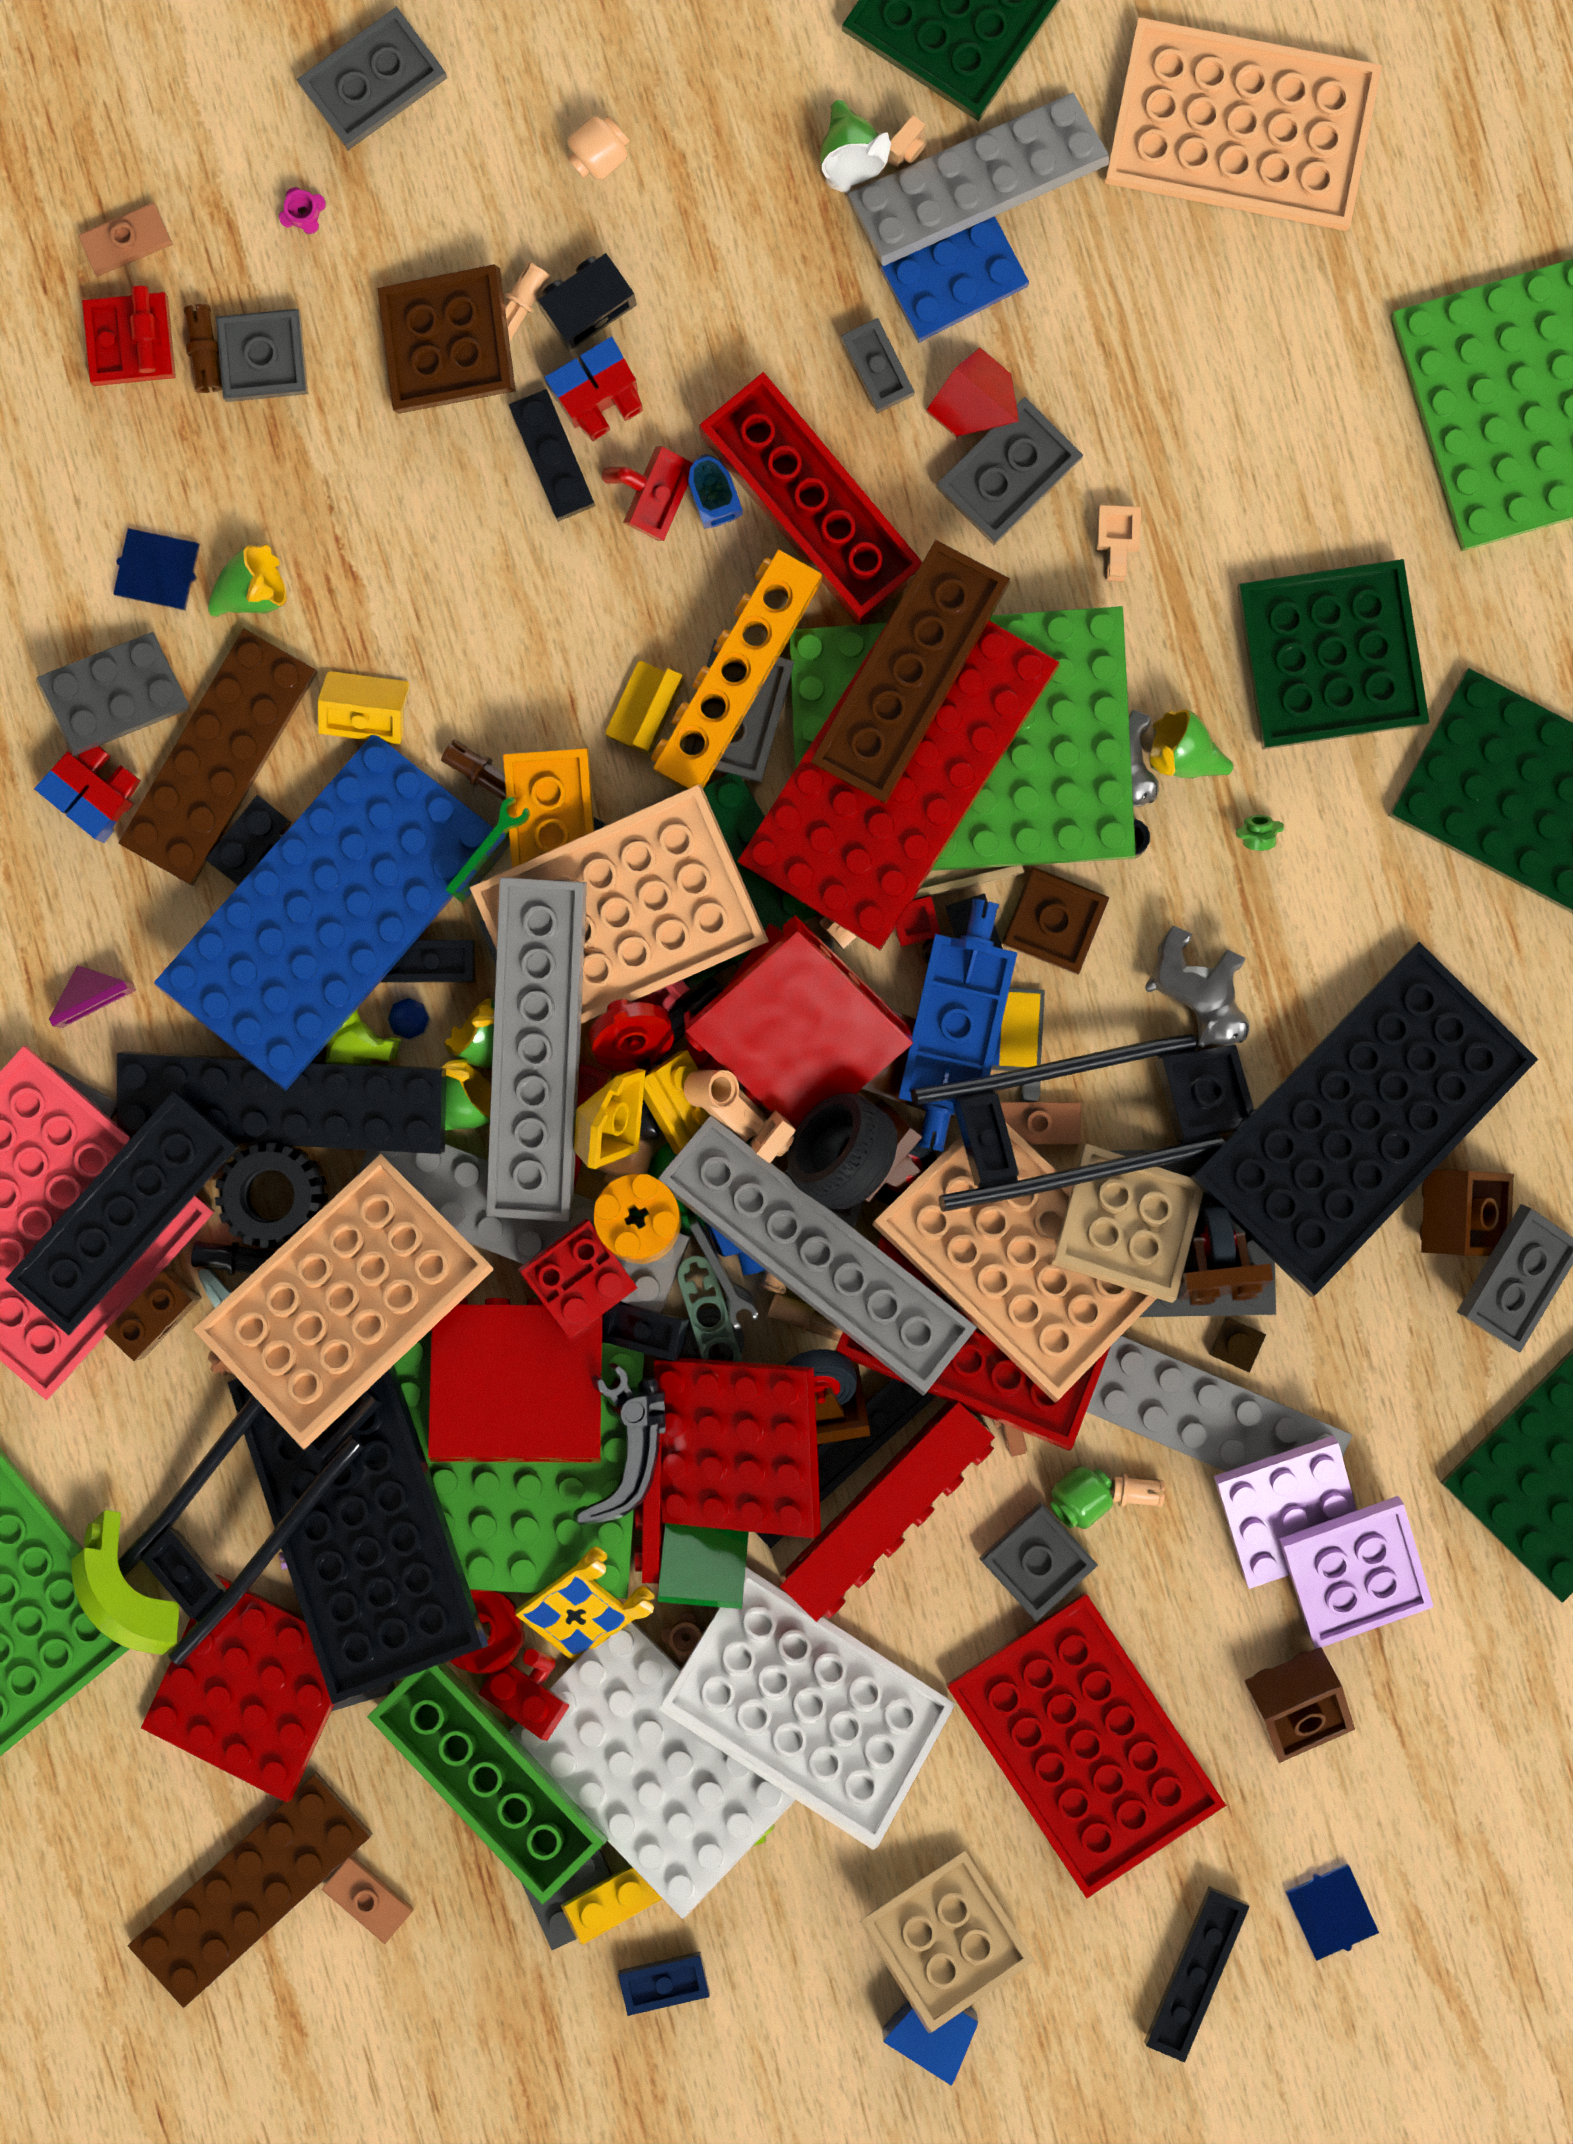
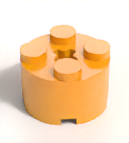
M630 1174L612 1181L601 1192L595 1202L594 1225L602 1243L617 1258L626 1262L646 1264L662 1258L673 1248L681 1229V1212L673 1193L663 1182L648 1174ZM635 1210H638L641 1214L649 1213V1215L644 1217L646 1225L639 1229L635 1224L627 1225L632 1220L631 1213Z

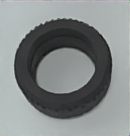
M840 1093L829 1097L816 1105L798 1126L793 1136V1142L789 1147L788 1172L792 1182L799 1190L823 1206L832 1209H845L854 1206L874 1193L888 1175L897 1150V1130L895 1124L887 1113L860 1095ZM846 1145L844 1151H843V1152L841 1153V1155L838 1157V1155L840 1154L841 1150H842V1149L844 1148V1146Z

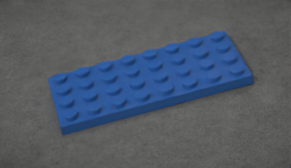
M371 735L154 981V984L262 1073L287 1091L454 897L445 889L494 828L379 736Z

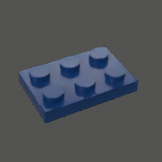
M995 216L892 263L881 266V272L918 343L1027 288L1029 285V280Z

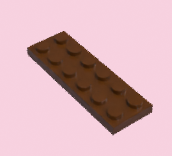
M935 539L811 760L812 765L887 804L1011 583L1010 578Z
M243 628L118 844L189 885L194 886L207 863L205 859L219 843L317 674L316 669Z
M316 1772L295 1791L291 1801L283 1802L136 1936L128 1944V1947L175 2000L185 2008L363 1845L373 1833Z

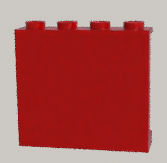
M794 915L783 925L784 937L698 1014L694 1016L689 1010L684 1014L686 1031L684 1034L696 1050L702 1052L705 1049L714 1058V1064L718 1070H725L734 1074L743 1085V1091L755 1105L760 1106L764 1104L772 1114L776 1110L788 1119L795 1130H797L805 1116L823 1100L840 1093L856 1094L913 1044L909 1025Z
M463 1298L432 1328L428 1458L430 1461L601 1463V1393L593 1387L591 1378L595 1375L602 1378L603 1314L569 1339L539 1298L527 1299V1305H510V1299L487 1298L485 1299V1305H468V1299Z

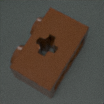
M173 1269L162 1271L104 1333L133 1361L143 1359L186 1316L202 1297Z

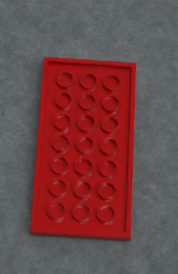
M990 620L887 804H884L812 765L811 760L887 627V623L737 862L881 951L1060 666L1059 661Z

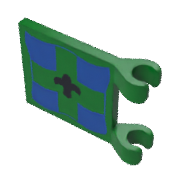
M508 797L503 801L498 824L445 889L463 904L472 894L470 887L481 883L509 848V830L521 826L529 819L530 810L528 808H525L519 817L513 818L509 816V808L516 801L514 797Z

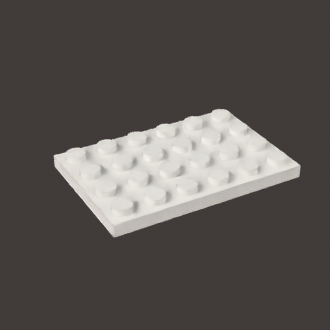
M746 1567L742 1609L718 1608L658 1707V1710L874 1850L883 1839L951 1714L955 1703L824 1617H821L816 1622L787 1593Z
M632 1621L614 1635H610L606 1641L596 1648L587 1649L549 1689L570 1706L548 1741L541 1740L519 1723L510 1732L608 1838L607 1841L683 1919L751 1849L796 1799L658 1710L681 1669Z

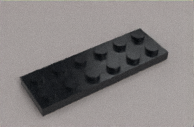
M177 1090L173 1091L5 1280L68 1336L71 1335L240 1146Z

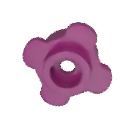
M293 187L286 193L284 211L279 214V220L286 228L295 226L303 229L306 234H314L319 229L318 217L320 212L325 209L326 202L320 194L312 195L298 187ZM302 207L306 208V213L300 214L299 209Z

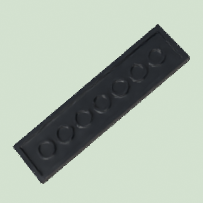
M129 1051L117 1053V1125L130 1137H133L170 1094L177 1090L235 1143H278V1145L428 1154H442L445 1152L446 1068L312 1061L285 1091L244 1057Z

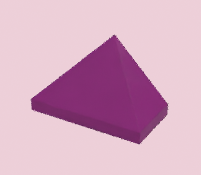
M77 965L51 1013L49 1021L53 1027L64 1028L136 991V988L131 982Z

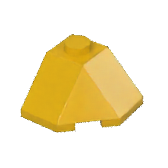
M635 1069L616 1076L576 1109L573 1150L588 1168L596 1169L639 1151L646 1070Z

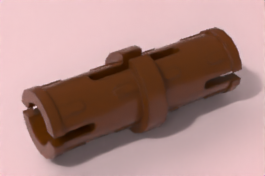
M195 304L197 311H193L192 305L186 306L184 314L186 315L189 337L186 353L192 359L195 392L210 393L209 387H212L213 392H217L222 387L219 380L216 354L219 353V346L213 336L210 315L211 307L207 304Z

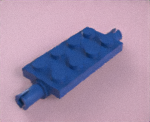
M972 899V909L966 935H961L960 939L938 934L934 935L912 1032L913 1044L908 1050L898 1099L912 1102L911 1090L915 1088L990 1076L1018 953L994 947V942L990 941L999 904L989 901L986 905L984 918H982L985 900ZM955 1099L923 1104L926 1114L921 1131L922 1138L917 1146L930 1148L932 1134L935 1132L932 1149L944 1152L951 1115H956L954 1108Z

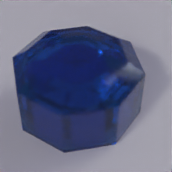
M406 998L393 1004L388 1021L394 1034L412 1040L426 1033L431 1017L425 1004Z

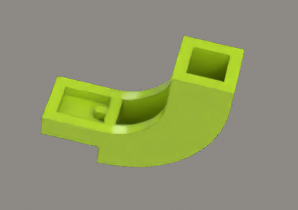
M104 1510L93 1522L87 1525L84 1536V1546L86 1548L72 1559V1582L77 1599L89 1620L98 1630L114 1642L136 1651L163 1655L177 1643L179 1604L174 1601L146 1597L135 1591L126 1582L118 1565L121 1512Z

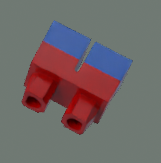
M612 336L580 355L582 366L577 358L544 377L547 388L555 400L558 401L573 427L577 428L579 426L591 441L597 440L610 431V426L602 412L611 406H616L624 421L630 420L643 411V406L637 392L636 378ZM590 379L594 382V384H595V386L597 387V389L594 388V386H593V384L591 383Z
M100 746L73 757L67 751L37 784L34 790L62 813L66 814L68 818L95 840L105 843L114 832L112 828L123 813L130 810L134 805L129 798L134 794L141 780L122 765L117 768L107 781L103 779L97 772L111 756Z

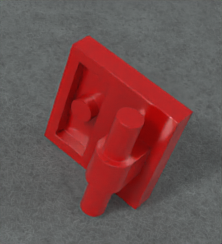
M139 285L131 288L132 295L82 300L89 378L93 386L176 378L169 301L165 292L149 293L147 286Z
M587 1218L518 1269L523 1279L533 1289L569 1339L638 1288L615 1255L602 1243L596 1229Z

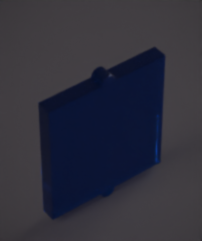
M128 528L122 557L116 560L119 565V571L113 595L186 611L191 584L197 580L194 571L200 544Z
M1348 1863L1321 1876L1315 1873L1312 1876V1880L1285 1891L1316 1961L1342 1949L1350 1951L1353 1944L1379 1933Z

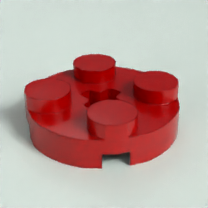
M619 999L611 1002L607 1006V1012L593 1023L588 1033V1041L592 1053L602 1067L613 1071H631L638 1069L636 1062L649 1058L652 1064L661 1059L670 1050L674 1041V1034L665 1007L643 1002L631 1003L627 999Z
M470 1589L480 1622L483 1624L490 1623L491 1630L488 1632L490 1636L487 1640L488 1646L450 1660V1662L456 1667L471 1673H493L506 1667L525 1642L524 1622L515 1615L518 1607L506 1595L497 1591Z

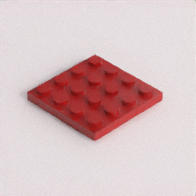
M660 1357L655 1359V1378L659 1383V1387L665 1390L664 1405L666 1412V1433H662V1523L815 1538L820 1535L821 1520L814 1368L681 1358L678 1361H671Z
M215 1574L228 1589L232 1581ZM248 1590L237 1605L181 1665H177L171 1660L141 1729L284 1802L291 1801L335 1705L331 1703L304 1617ZM194 1619L189 1620L182 1638L197 1623Z

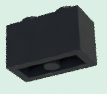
M607 253L598 259L596 256L586 259L576 268L575 271L577 273L564 282L561 279L554 281L542 291L541 295L543 297L538 299L542 314L569 352L637 306L635 293Z

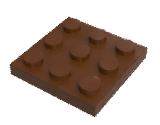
M493 264L377 288L393 411L401 414L516 391L501 271L497 265Z

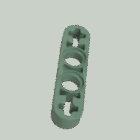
M700 1255L688 1257L679 1266L677 1274L702 1359L710 1360V1348L717 1343H725L733 1351L732 1361L743 1362L716 1274L706 1257ZM697 1262L699 1268L708 1269L709 1275L703 1277L705 1291L713 1286L716 1296L708 1295L697 1299L695 1302L691 1301L689 1293H698L695 1282L693 1280L686 1281L685 1274L690 1271L691 1263ZM708 1302L716 1304L721 1311L720 1321L710 1327L702 1325L698 1321L696 1314L700 1305Z

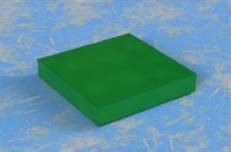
M665 1523L658 1602L742 1609L749 1532Z

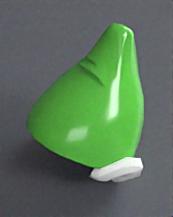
M836 100L831 105L830 126L820 148V161L822 171L826 177L825 183L832 189L850 193L851 186L865 182L881 172L887 164L891 142L888 132L878 134L864 118L856 115L849 109L843 100Z

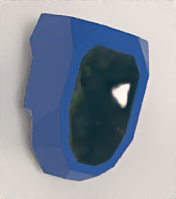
M709 454L698 456L689 470L688 485L703 528L717 527L742 516L743 510L728 469L721 460Z

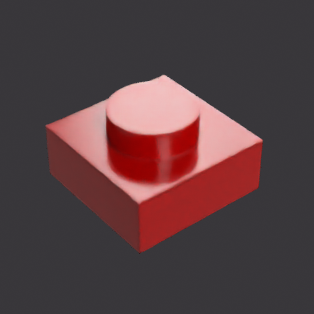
M931 895L913 899L896 925L901 946L932 939L935 934L941 935Z

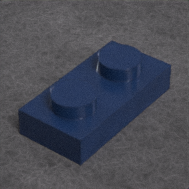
M701 1951L622 1969L618 1973L627 2016L710 1997Z

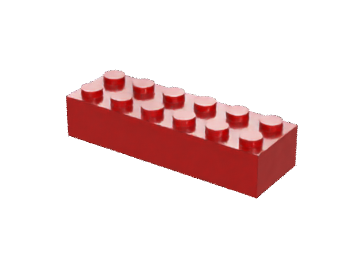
M764 372L699 424L700 437L718 459L722 461L728 471L804 562L822 574L824 586L857 625H862L911 584L922 564V560Z
M947 1401L821 1531V1534L780 1574V1587L816 1622L823 1615L830 1619L845 1604L846 1600L843 1598L845 1592L853 1584L860 1588L874 1574L876 1570L873 1566L876 1560L882 1554L889 1558L900 1548L905 1541V1538L902 1536L906 1529L912 1523L919 1527L929 1518L935 1510L932 1505L942 1492L948 1497L959 1487L965 1479L962 1476V1472L971 1462L978 1466L989 1456L994 1449L991 1442L995 1439V1436L960 1402L952 1403Z

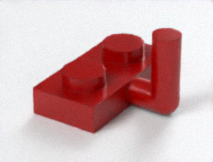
M655 446L643 475L629 467H607L602 471L601 477L606 484H625L636 490L623 523L657 541H664L688 486L689 470L693 463L663 446Z
M528 1649L523 1655V1661L526 1665L534 1667L530 1675H527L510 1662L501 1670L491 1673L478 1694L538 1738L548 1741L570 1705L543 1686L555 1667V1659L538 1650Z

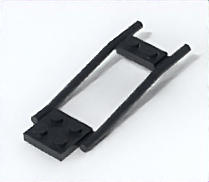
M1189 1033L990 1076L912 1089L911 1099L915 1106L955 1099L954 1108L974 1185L978 1186L976 1189L940 1195L938 1202L941 1211H951L1024 1197L1212 1155L1224 1143L1223 1138L1219 1134L1235 1131L1254 1111L1236 1044L1196 1051L1195 1036ZM1157 1056V1061L1155 1062L1176 1139L1181 1144L1018 1180L1019 1171L998 1093L995 1094V1091Z
M370 1388L306 1448L309 1454L323 1468L228 1589L180 1532L174 1530L172 1526L264 1408L253 1394L161 1514L118 1559L119 1569L124 1578L142 1560L190 1619H194L197 1622L168 1653L169 1658L175 1664L181 1665L237 1605L334 1480L365 1448L364 1444L353 1434L383 1403Z

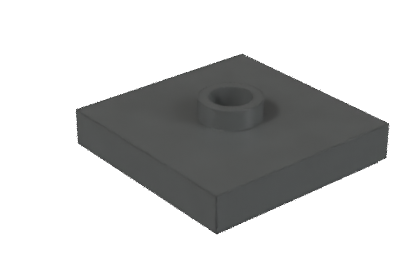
M299 309L216 317L223 399L226 402L308 394L301 312Z
M1041 1501L979 1557L982 1563L1036 1622L1098 1566Z

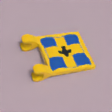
M596 1546L591 1548L576 1566L516 1609L515 1614L574 1663L587 1649L596 1648L606 1641L610 1635H614L635 1619L647 1617L654 1609V1605L650 1600L654 1599L655 1593L646 1586L638 1587L626 1602L622 1604L594 1581V1579L601 1577L606 1572V1565L603 1561L608 1556L607 1553Z

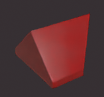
M978 348L954 369L926 409V412L956 438L1019 422L1012 375L984 350Z

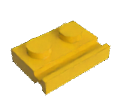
M688 1050L679 1051L648 1072L649 1074L645 1076L643 1099L675 1154L680 1153L710 1117V1114L703 1107H695L685 1098L684 1082L692 1071L698 1069Z

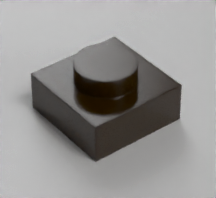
M1225 1317L1209 1355L1250 1373L1266 1334Z

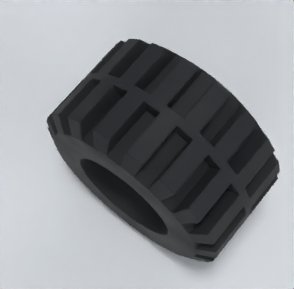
M278 1143L248 1146L249 1149L239 1151L233 1155L235 1159L231 1163H226L221 1170L226 1174L223 1175L222 1179H217L215 1188H219L220 1191L219 1197H215V1204L220 1206L222 1214H219L222 1223H227L230 1226L228 1231L234 1237H241L243 1239L242 1242L250 1246L257 1245L260 1248L281 1247L323 1208L324 1203L328 1202V1193H324V1185H327L325 1176L320 1175L318 1171L320 1166L317 1162L307 1157L308 1153L302 1149L278 1145ZM268 1170L282 1172L288 1177L294 1189L292 1208L285 1217L278 1220L262 1218L256 1213L250 1200V1189L253 1181L260 1173Z

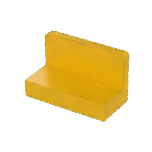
M643 661L637 662L606 729V736L650 756L684 683L683 675L669 668L665 672Z
M328 672L318 698V734L368 740L371 735H376L387 743L401 744L404 735V705L409 692V682Z

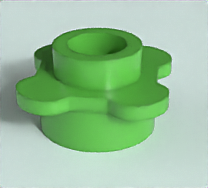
M1254 815L1244 820L1243 827L1236 829V836L1243 839V845L1248 849L1256 851L1269 850L1275 847L1277 833L1284 830V824L1279 821H1273L1269 816Z

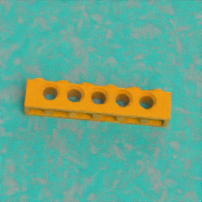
M779 549L773 559L766 556L755 575V579L760 581L752 596L745 593L734 612V615L739 617L731 632L724 629L713 649L714 652L718 653L710 668L705 665L701 668L692 685L697 690L690 704L682 702L671 722L677 727L669 741L662 738L651 756V760L656 762L653 767L654 773L684 791L696 785H701L704 789L822 583V574ZM772 591H781L787 596L788 602L780 609H771L764 602L765 596ZM751 627H760L766 632L767 638L762 644L752 646L743 639L745 631ZM730 663H739L745 667L747 672L742 680L730 682L722 675L724 668ZM710 699L722 701L726 706L723 715L715 719L706 717L702 713V706L706 701ZM689 735L701 737L705 742L703 750L696 755L684 753L681 749V743L684 738Z

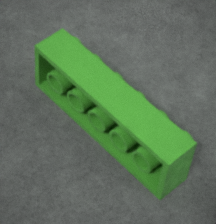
M446 1663L406 1677L367 1716L542 1905L607 1842L608 1838Z

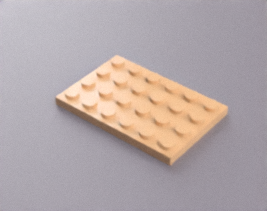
M1138 17L1105 184L1348 231L1351 226L1382 65Z
M696 785L470 887L497 950L500 878L587 882L581 1024L606 1013L607 1006L615 1000L627 999L630 1002L635 1001L769 942L701 785Z
M1006 1123L1019 1171L1018 1180L1057 1172ZM961 1135L874 1220L872 1225L1056 1403L1157 1298L1051 1264L1072 1186L942 1212L938 1202L940 1195L978 1188V1186L974 1185Z
M380 1154L206 1316L193 1331L303 1449H306L494 1269Z

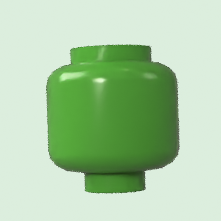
M1077 1466L1052 1488L1053 1501L1050 1503V1506L1055 1515L1067 1527L1073 1528L1076 1526L1087 1529L1113 1506V1498L1109 1491L1113 1488L1112 1482L1098 1468L1092 1471L1086 1467Z

